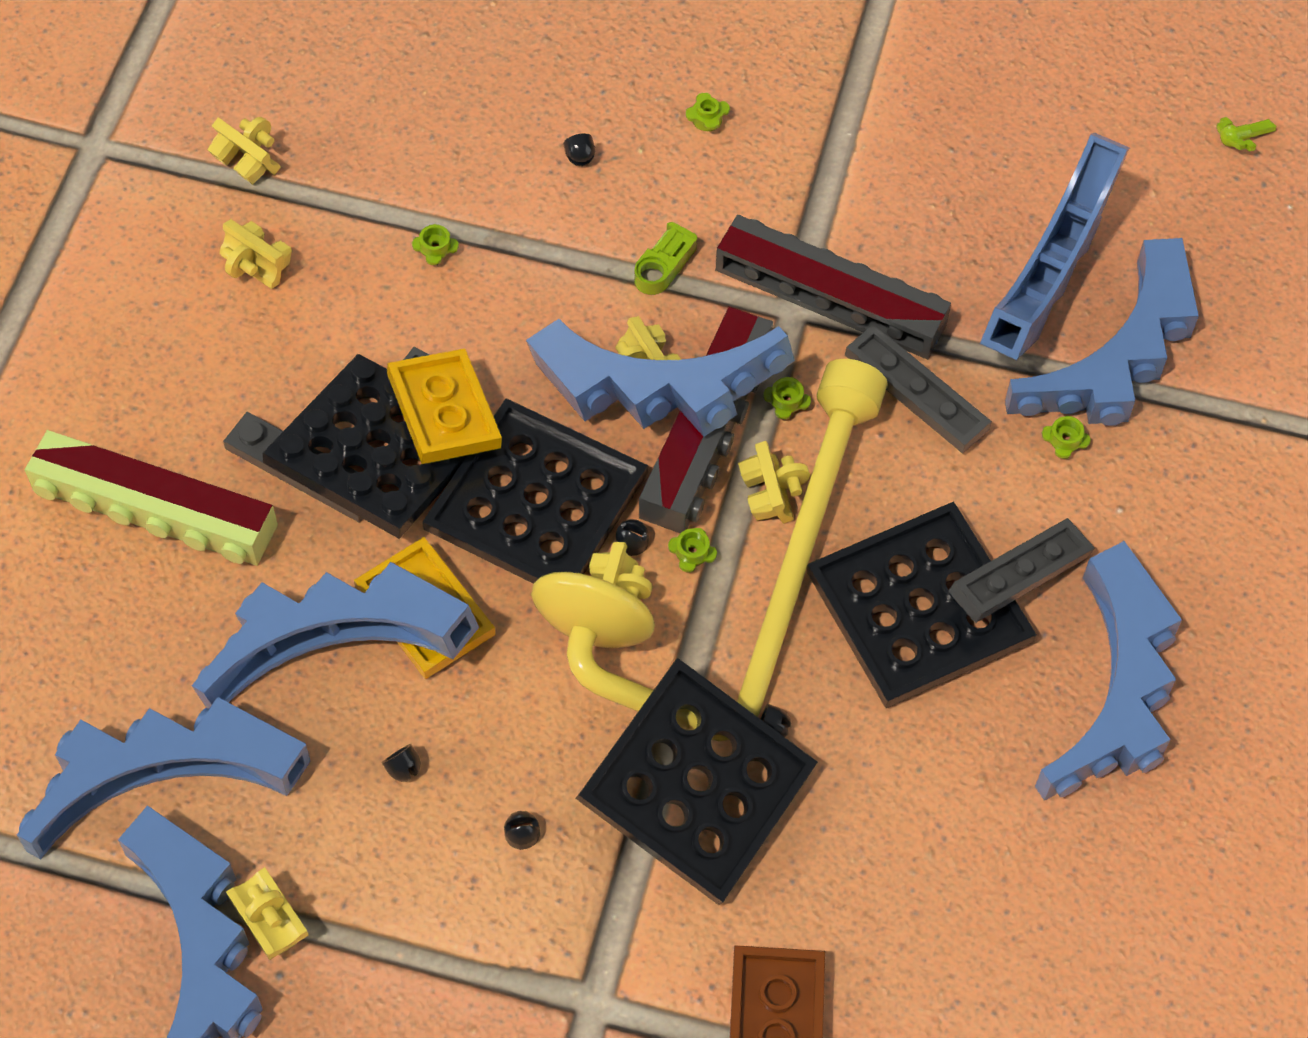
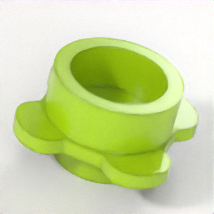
M700 93L696 96V103L693 107L686 109V118L689 121H693V124L699 130L713 131L720 127L722 117L729 114L730 106L725 101H717L709 93Z
M437 224L423 228L419 237H415L412 241L413 249L421 252L426 257V262L430 265L440 264L442 258L449 253L457 252L459 248L458 241L450 238L449 231L444 226Z
M793 377L780 378L773 384V387H767L764 390V400L773 405L776 409L775 415L780 419H788L791 417V413L799 409L806 410L811 404L810 396L804 394L803 385ZM783 397H790L791 399L787 401Z
M1072 416L1060 417L1055 420L1052 426H1045L1042 431L1043 440L1050 442L1055 448V455L1062 459L1069 458L1073 451L1079 448L1085 449L1090 444V436L1084 433L1083 424ZM1065 435V436H1068V437H1070V438H1069L1068 440H1066V439H1064L1062 436Z
M701 528L686 529L678 537L671 538L668 543L669 551L676 554L680 561L679 568L684 572H693L696 566L704 562L712 563L717 557V550L710 546L709 538ZM689 548H696V552H690Z

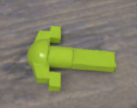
M1224 117L1220 119V123H1217L1216 128L1220 134L1221 142L1225 146L1235 147L1238 150L1247 149L1250 152L1256 150L1257 146L1250 140L1251 137L1274 132L1277 126L1267 119L1236 127L1229 118Z

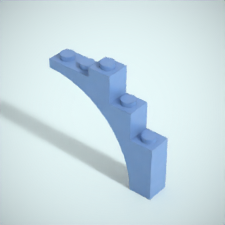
M1097 133L1090 135L1073 176L1048 227L1016 282L994 308L980 344L1017 360L1039 339L1053 304L1063 296L1077 261L1088 252L1102 219L1101 214L1130 147Z
M1183 238L1144 240L1137 260L1139 278L1138 298L1136 306L1126 323L1103 347L1071 366L1039 376L1010 379L1005 398L1007 414H1021L1024 416H1032L1043 412L1072 414L1086 410L1088 424L1102 423L1107 426H1113L1122 422H1128L1135 403L1132 381L1146 383L1152 380H1160L1167 360L1164 339L1178 341L1184 338H1191L1199 316Z
M560 319L526 340L536 365L584 421H587L597 413L603 412L611 404L619 400L641 427L645 429L654 422L663 419L669 412L678 407L703 437L715 429L723 427L730 419L737 415L733 401L747 395L754 387L772 375L782 372L789 364L795 361L788 335L779 326L739 347L708 356L682 360L640 359L602 349L581 338Z
M1125 541L1090 558L1083 575V580L1092 592L1102 613L1108 633L1111 652L1109 690L1102 712L1090 730L1062 757L1041 769L1035 788L1044 801L1056 794L1060 797H1065L1081 786L1082 780L1092 775H1095L1096 778L1103 777L1114 770L1117 765H1119L1126 776L1139 769L1142 773H1146L1157 767L1164 760L1163 754L1170 742V738L1151 712L1161 708L1170 699L1169 694L1176 678L1158 652L1165 650L1175 642V635L1182 619Z
M392 562L388 564L381 574L373 578L365 593L326 572L316 584L308 589L304 599L297 603L262 582L252 594L244 599L241 607L235 613L242 625L241 629L228 639L222 651L210 665L202 669L198 679L191 686L203 704L210 708L217 697L230 702L249 684L290 659L316 649L352 641L383 640L418 645L454 659L478 630L479 626L468 604Z
M219 697L216 698L210 708H205L200 712L194 724V731L149 708L142 719H137L132 723L127 731L125 743L80 720L73 731L69 730L62 736L57 746L55 756L63 772L56 774L51 779L46 788L45 797L37 808L30 810L24 816L17 836L26 852L41 860L55 841L91 810L134 788L178 777L214 776L233 778L255 783L288 796L311 762L306 743Z
M147 805L120 836L118 841L125 856L139 866L158 886L170 904L178 927L182 950V979L174 1021L167 1038H218L219 1036L222 1038H241L242 1036L246 1038L258 1026L262 1017L260 1013L263 1008L255 993L226 972L229 969L231 971L235 970L242 963L247 955V946L250 943L244 928L214 908L216 904H223L228 899L226 891L235 887L236 877L232 866L228 861Z

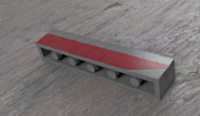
M737 214L717 247L715 271L860 332H865L874 324L904 350L924 359H929L947 326L951 302L942 299L939 295L927 293L907 285L901 279L890 278L871 270L862 263H854L835 255L828 249L818 248L801 241L792 234H784L767 227L758 220L748 219Z
M728 307L706 356L739 347L773 330V321ZM759 385L754 387V389L751 392L755 393ZM748 394L733 401L737 412L735 417L730 419L723 427L715 429L704 437L681 411L679 412L639 497V519L678 533L686 530L691 521L698 522L705 503V499L701 497L706 488L712 489L715 485L720 466L716 464L720 455L727 457L734 440V434L731 431L735 423L741 425L745 418L749 402L745 401Z

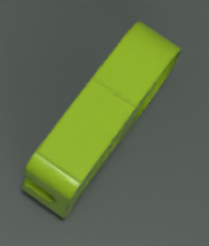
M674 222L667 223L666 232L652 249L647 248L635 264L634 282L637 289L648 295L662 293L697 249V235ZM647 269H657L663 276L659 280L648 281L641 274Z

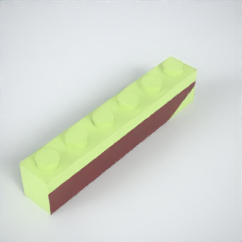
M49 430L44 434L24 469L33 491L44 499L54 500L57 498L71 503L72 506L86 513L96 511L108 515L111 520L118 524L129 525L131 523L145 528L154 536L160 538L170 536L182 540L187 546L195 550L204 551L208 549L220 553L227 560L237 564L247 562L258 566L278 526L274 507L271 504Z

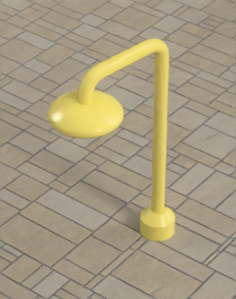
M836 359L830 361L826 365L817 392V400L829 416L830 421L737 700L739 704L757 717L760 714L852 428L854 425L872 420L878 416L888 386L887 379L878 369L858 360ZM553 572L540 577L533 584L531 596L534 605L555 629L569 637L567 658L570 670L583 687L594 694L639 711L653 689L604 670L594 660L592 651L593 646L622 648L640 644L650 638L655 628L651 611L635 595L613 583L593 576L573 572ZM679 709L677 711L676 721L681 728L685 730L696 729L697 718L692 711L688 709ZM715 735L712 738L715 741L729 740L723 735Z

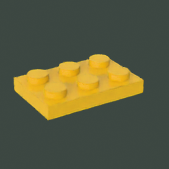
M465 348L387 363L388 378L422 464L501 448L502 436Z
M422 537L354 579L355 588L365 593L373 578L381 574L388 564L392 562L469 605L479 628L454 659L418 645L397 642L425 680L496 635L494 625L425 537Z

